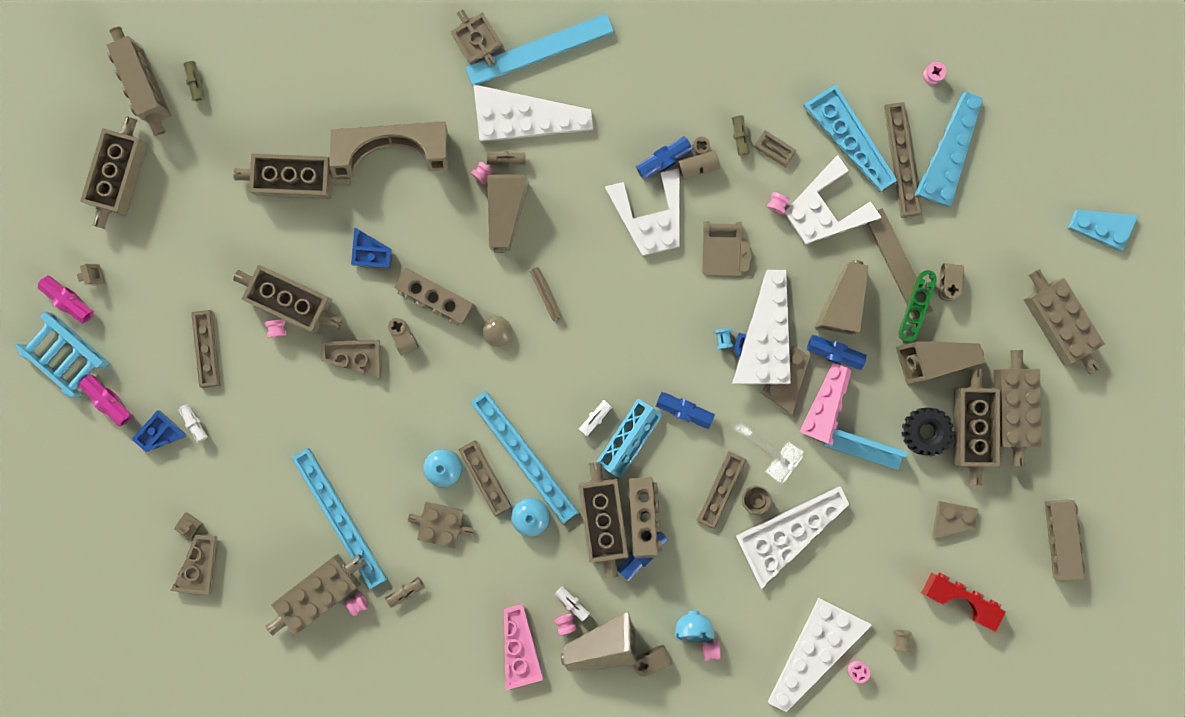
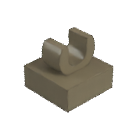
M84 264L80 266L81 273L77 274L79 282L84 281L85 285L104 283L100 264Z
M184 513L174 530L191 540L203 523L189 513Z

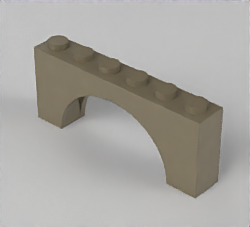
M446 121L331 129L329 167L333 178L353 177L356 165L364 156L377 149L392 146L406 147L421 154L427 161L429 171L448 170V131Z

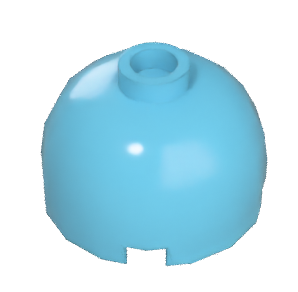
M435 450L425 459L423 466L424 475L434 486H450L460 477L462 462L459 456L451 450Z
M525 498L516 504L512 511L511 519L516 531L531 537L539 535L546 529L550 515L545 503L536 498Z
M688 611V615L682 616L676 623L675 639L683 641V638H687L689 642L714 640L713 625L708 617L700 615V611Z

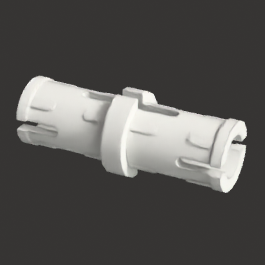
M603 400L593 413L590 412L589 418L578 429L586 436H589L597 424L602 423L603 417L613 407Z
M190 404L181 406L178 411L186 423L185 427L190 430L196 443L205 440L208 436L200 424V419L192 411Z
M561 586L554 595L566 605L565 608L571 610L581 622L588 617L590 612L564 586ZM566 597L578 608V610L566 599Z

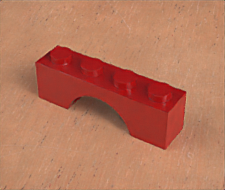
M931 572L921 592L922 594L943 605L955 598L966 599L972 608V620L994 632L997 631L1006 611L1000 608L1001 604L992 599L987 602L983 600L984 595L974 590L970 593L966 591L967 586L957 581L955 584L949 582L950 577L940 572L938 575Z

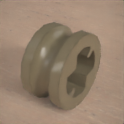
M705 137L696 138L692 146L694 153L697 155L707 153L710 148L709 140ZM699 142L700 144H702L704 142L706 144L704 148L706 149L703 150L701 148L698 150L697 143Z

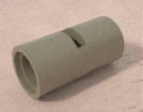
M714 150L678 161V167L682 179H687L701 173L704 174L720 169V163Z

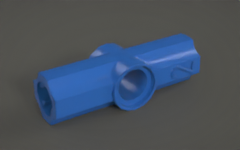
M683 136L669 146H663L655 151L650 158L638 164L636 169L645 181L659 171H664L673 166L677 160L693 151L689 140Z
M812 335L809 339L806 349L809 352L826 357L825 359L828 361L844 364L857 370H862L867 357L866 354L850 349L845 344L829 341Z
M661 392L655 406L674 414L673 416L679 419L693 422L707 429L712 424L715 415L697 407L696 404L682 398L678 399L665 392Z
M657 532L658 540H661L663 546L668 541V538L662 532ZM651 533L647 536L644 542H648L652 539ZM632 549L630 555L617 568V571L629 581L653 558L635 559Z

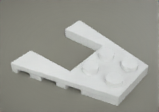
M838 155L784 213L805 245L881 218L870 201L838 222L817 192L849 171Z
M679 168L660 173L669 210L634 219L624 182L605 186L606 192L609 194L641 256L679 247Z

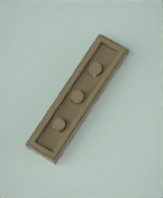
M212 310L191 312L199 388L220 386Z
M476 440L458 449L494 517L512 508Z
M730 451L727 452L696 521L715 529L744 466L745 458Z

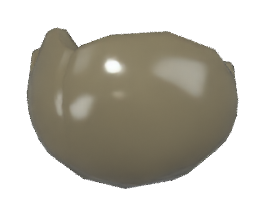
M503 317L488 319L483 327V336L486 342L494 347H501L507 344L512 336L510 323Z
M754 485L744 491L742 503L747 512L760 515L765 513L771 506V495L766 488Z

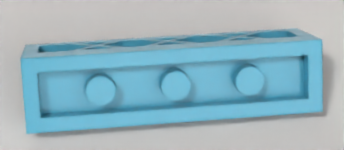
M637 399L597 462L601 461L603 468L621 479L663 414ZM642 405L646 409L642 415L637 416V411ZM633 423L632 430L627 432V426ZM623 439L621 447L616 448L618 440ZM612 455V461L609 465H606L604 463L608 456Z
M837 429L833 431V445L824 443L825 447L899 470L902 457L906 458L908 454L906 451Z

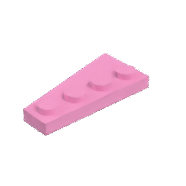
M835 363L832 364L800 432L831 446L833 445L834 439L832 435L833 431L837 429L838 422L836 420L838 412L842 410L843 404L841 400L842 396L846 394L851 375L850 369Z
M523 603L504 608L506 690L541 681L543 680V675Z

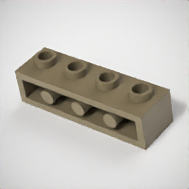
M1075 500L1044 501L1053 578L1059 581L1084 579L1085 565L1081 556L1083 546L1079 540L1081 528L1079 523H1077L1078 506Z

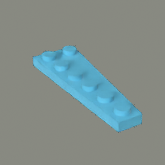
M836 84L803 105L807 112L879 192L897 181Z
M967 91L962 93L951 120L945 129L944 137L937 146L938 149L935 156L931 158L930 166L923 175L915 192L916 196L946 207L952 205L982 103V97Z

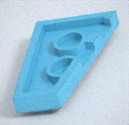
M1076 210L1068 229L1113 249L1123 251L1138 216Z

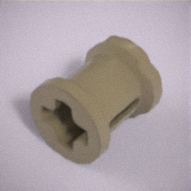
M894 630V635H896L894 651L902 653L912 652L910 647V635H912V632L909 630Z

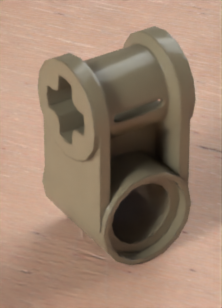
M942 264L940 269L939 296L944 301H951L961 295L964 276L963 265Z
M394 318L389 322L388 329L401 356L419 348L404 320ZM396 322L398 324H402V326L400 327V332L398 330H394Z
M659 645L648 652L638 655L636 657L637 665L633 666L638 675L647 676L670 666L672 662L665 645ZM640 662H643L646 668L642 669Z

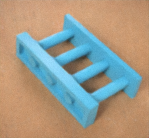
M44 312L40 317L45 322V326L28 345L16 344L14 347L19 350L18 354L21 357L30 360L62 388L61 392L64 395L80 397L82 394L76 389L80 382L94 368H106L110 362L54 313ZM51 330H55L59 334V339L40 358L34 350ZM65 343H70L73 346V352L55 371L48 365V362ZM83 355L88 359L87 364L69 383L62 375L79 356Z

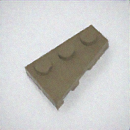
M380 340L321 342L322 361L381 378Z
M793 346L789 351L790 384H766L760 393L793 415L810 356Z
M202 534L195 536L186 555L187 558L182 568H180L176 582L170 591L211 594L217 536Z

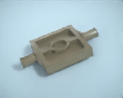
M460 10L457 15L462 23L459 27L450 31L470 65L480 59H485L489 67H492V64L495 65L496 62L491 54L503 46L502 42L484 13L468 18L465 11Z
M426 501L421 516L409 514L408 522L419 524L417 538L419 541L455 548L460 533L470 536L473 533V528L462 526L464 510Z

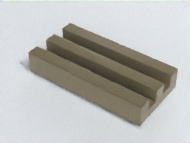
M764 130L754 148L784 167L788 165L797 151L766 130ZM764 137H767L777 145L781 146L782 148L790 152V155L786 154L776 146L766 141ZM762 143V144H764L765 146H767L768 148H770L771 150H773L774 152L778 153L779 155H781L782 157H784V158L786 159V161H785L784 159L780 158L779 156H777L776 154H774L773 152H771L770 150L766 149L765 147H763V146L760 145V144Z

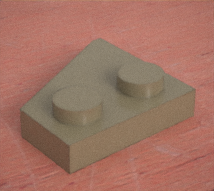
M938 501L932 538L937 539L975 528L978 508Z

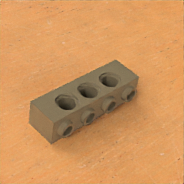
M406 267L394 287L399 290L397 294L406 299L411 296L416 299L414 303L423 308L426 305L433 308L431 312L440 317L442 314L448 316V321L457 326L459 323L465 324L475 306L470 301ZM416 284H420L422 287L421 292L418 294L413 293V287ZM433 293H437L439 296L438 301L435 303H431L429 300L430 295ZM449 302H454L456 305L455 310L452 312L446 310V305Z
M652 477L630 478L633 555L635 559L659 557V552H662L661 540H658L657 532H661L660 520L656 521V513H659V502L655 501V494H658L657 482H654ZM643 494L650 496L646 503L639 501ZM645 513L651 515L648 522L641 521V516ZM651 533L652 539L644 542L642 540L643 534Z

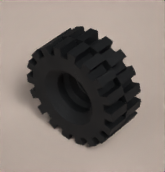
M919 408L916 411H912L910 416H906L904 419L906 423L902 424L904 432L901 433L905 437L904 443L908 444V448L913 450L914 453L935 456V454H941L943 450H947L949 443L952 444L953 439H951V436H955V431H952L954 425L949 422L951 418L944 415L945 412L939 411L937 408ZM925 424H930L934 428V435L930 439H925L920 434V429Z

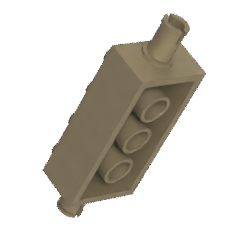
M113 27L110 29V33L114 42L107 44L109 50L107 55L116 66L115 74L124 85L122 90L125 96L130 99V109L135 116L137 115L141 120L150 124L154 136L163 135L166 131L161 120L171 116V113L143 47L129 36L125 37L122 27Z
M125 116L121 132L102 128L80 202L97 209L92 226L105 229L109 213L114 212L125 216L127 214L148 144L133 136L138 121L135 118Z
M251 154L250 169L234 168L233 173H236L233 174L235 181H250L249 192L255 196L331 199L333 184L350 185L348 179H351V177L333 178L329 167L330 158L324 156Z
M258 265L253 276L237 270L235 274L241 276L242 279L236 276L233 277V281L247 286L241 300L307 331L317 334L321 323H326L335 329H339L341 326L335 323L334 320L342 323L343 318L328 312L333 299L263 266Z
M1040 269L1029 274L1038 290L1023 300L1062 364H1073L1081 360L1089 374L1100 370L1101 367L1097 364L1092 353L1105 345L1065 278L1048 284Z
M1010 350L1011 368L994 370V388L1000 389V447H1011L1013 449V466H1026L1025 449L1027 447H1042L1040 369H1025L1023 367V350Z
M970 369V386L968 388H954V465L968 466L970 468L969 485L981 486L983 485L982 468L984 466L1000 467V389L982 387L983 369Z
M601 461L596 462L597 470H595L594 462L589 463L592 480L578 485L589 562H604L605 579H611L610 570L612 571L613 578L618 577L615 560L628 557L617 478L605 480L602 474Z
M339 554L325 562L271 604L279 616L266 625L267 631L274 626L275 628L269 632L272 636L284 626H287L294 636L361 585L353 573L366 564L364 559L357 564L363 557L358 554L345 564Z

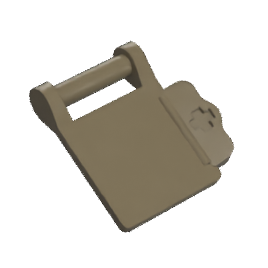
M704 221L703 274L739 276L741 272L748 271L752 254L750 252V244L742 242V222H736V224H709L710 221ZM709 231L736 232V237H709Z

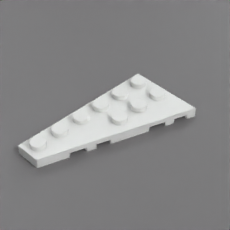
M474 85L480 142L593 130L591 109Z
M767 270L765 272L732 384H790L786 270Z
M840 486L736 535L761 589L806 547L831 520L836 518L849 505Z
M818 598L768 703L787 712L872 624Z

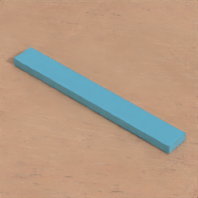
M606 13L493 57L496 64H492V67H489L486 60L466 67L472 86L478 85L612 34L614 31Z
M487 391L471 402L473 407L562 523L565 524L577 515L579 511Z
M310 448L292 457L293 462L351 559L360 554L363 558L357 564L363 559L365 560L366 564L358 570L369 589L371 590L386 581L388 578Z

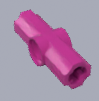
M48 275L39 281L37 289L49 297L57 308L69 313L81 324L92 318L94 311L79 300V296L67 287H63Z
M89 375L80 382L79 387L93 400L92 404L100 412L106 413L118 427L123 426L131 419L132 414L118 401L119 397L112 390L106 388L94 375Z

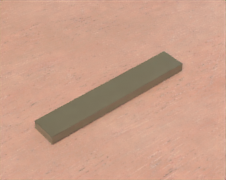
M904 102L886 104L884 110L894 175L897 179L896 188L901 218L921 215L919 196L915 195L917 181Z
M883 208L877 210L881 218L877 221L869 222L867 225L908 306L917 277ZM918 292L916 300L921 303L925 301V294ZM930 303L928 304L925 314H928L933 311ZM912 310L913 318H919L918 311Z

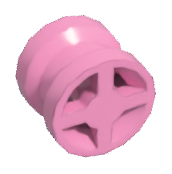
M940 62L930 64L923 73L926 83L931 85L939 83L946 75V67Z
M481 161L478 164V168L471 172L483 185L487 184V175H495Z
M773 192L772 200L768 203L767 208L775 213L784 214L785 206L789 204L790 199L782 194Z
M285 320L265 322L268 328L267 338L286 336L287 332L284 330Z
M361 592L356 593L353 598L345 599L346 606L353 616L358 615L361 610L365 611L368 609V603Z
M566 614L554 619L555 624L559 628V635H565L577 630L576 625L572 621V614Z
M714 640L712 643L702 642L704 660L709 661L713 658L720 660L718 640Z
M853 661L848 666V674L855 682L864 683L869 679L870 670L863 662Z

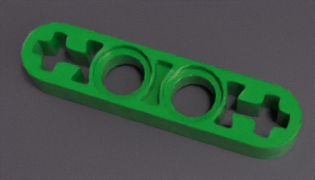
M931 270L921 272L915 282L898 333L899 338L904 342L914 341L918 336L937 281L936 274ZM929 275V279H931V282L926 283L925 288H929V290L919 288V286H924L925 280L922 278L924 276ZM918 292L925 294L926 298L922 303L916 300ZM912 310H916L919 313V318L916 321L912 320L909 316ZM910 324H916V327L911 326L910 333L913 335L906 338L904 331L909 329Z

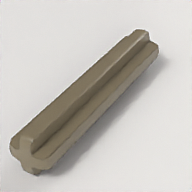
M533 268L530 270L531 276L552 320L556 321L561 318V313L540 268Z

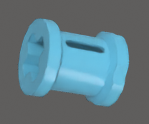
M731 328L714 330L718 339L717 349L734 347V344L731 342Z

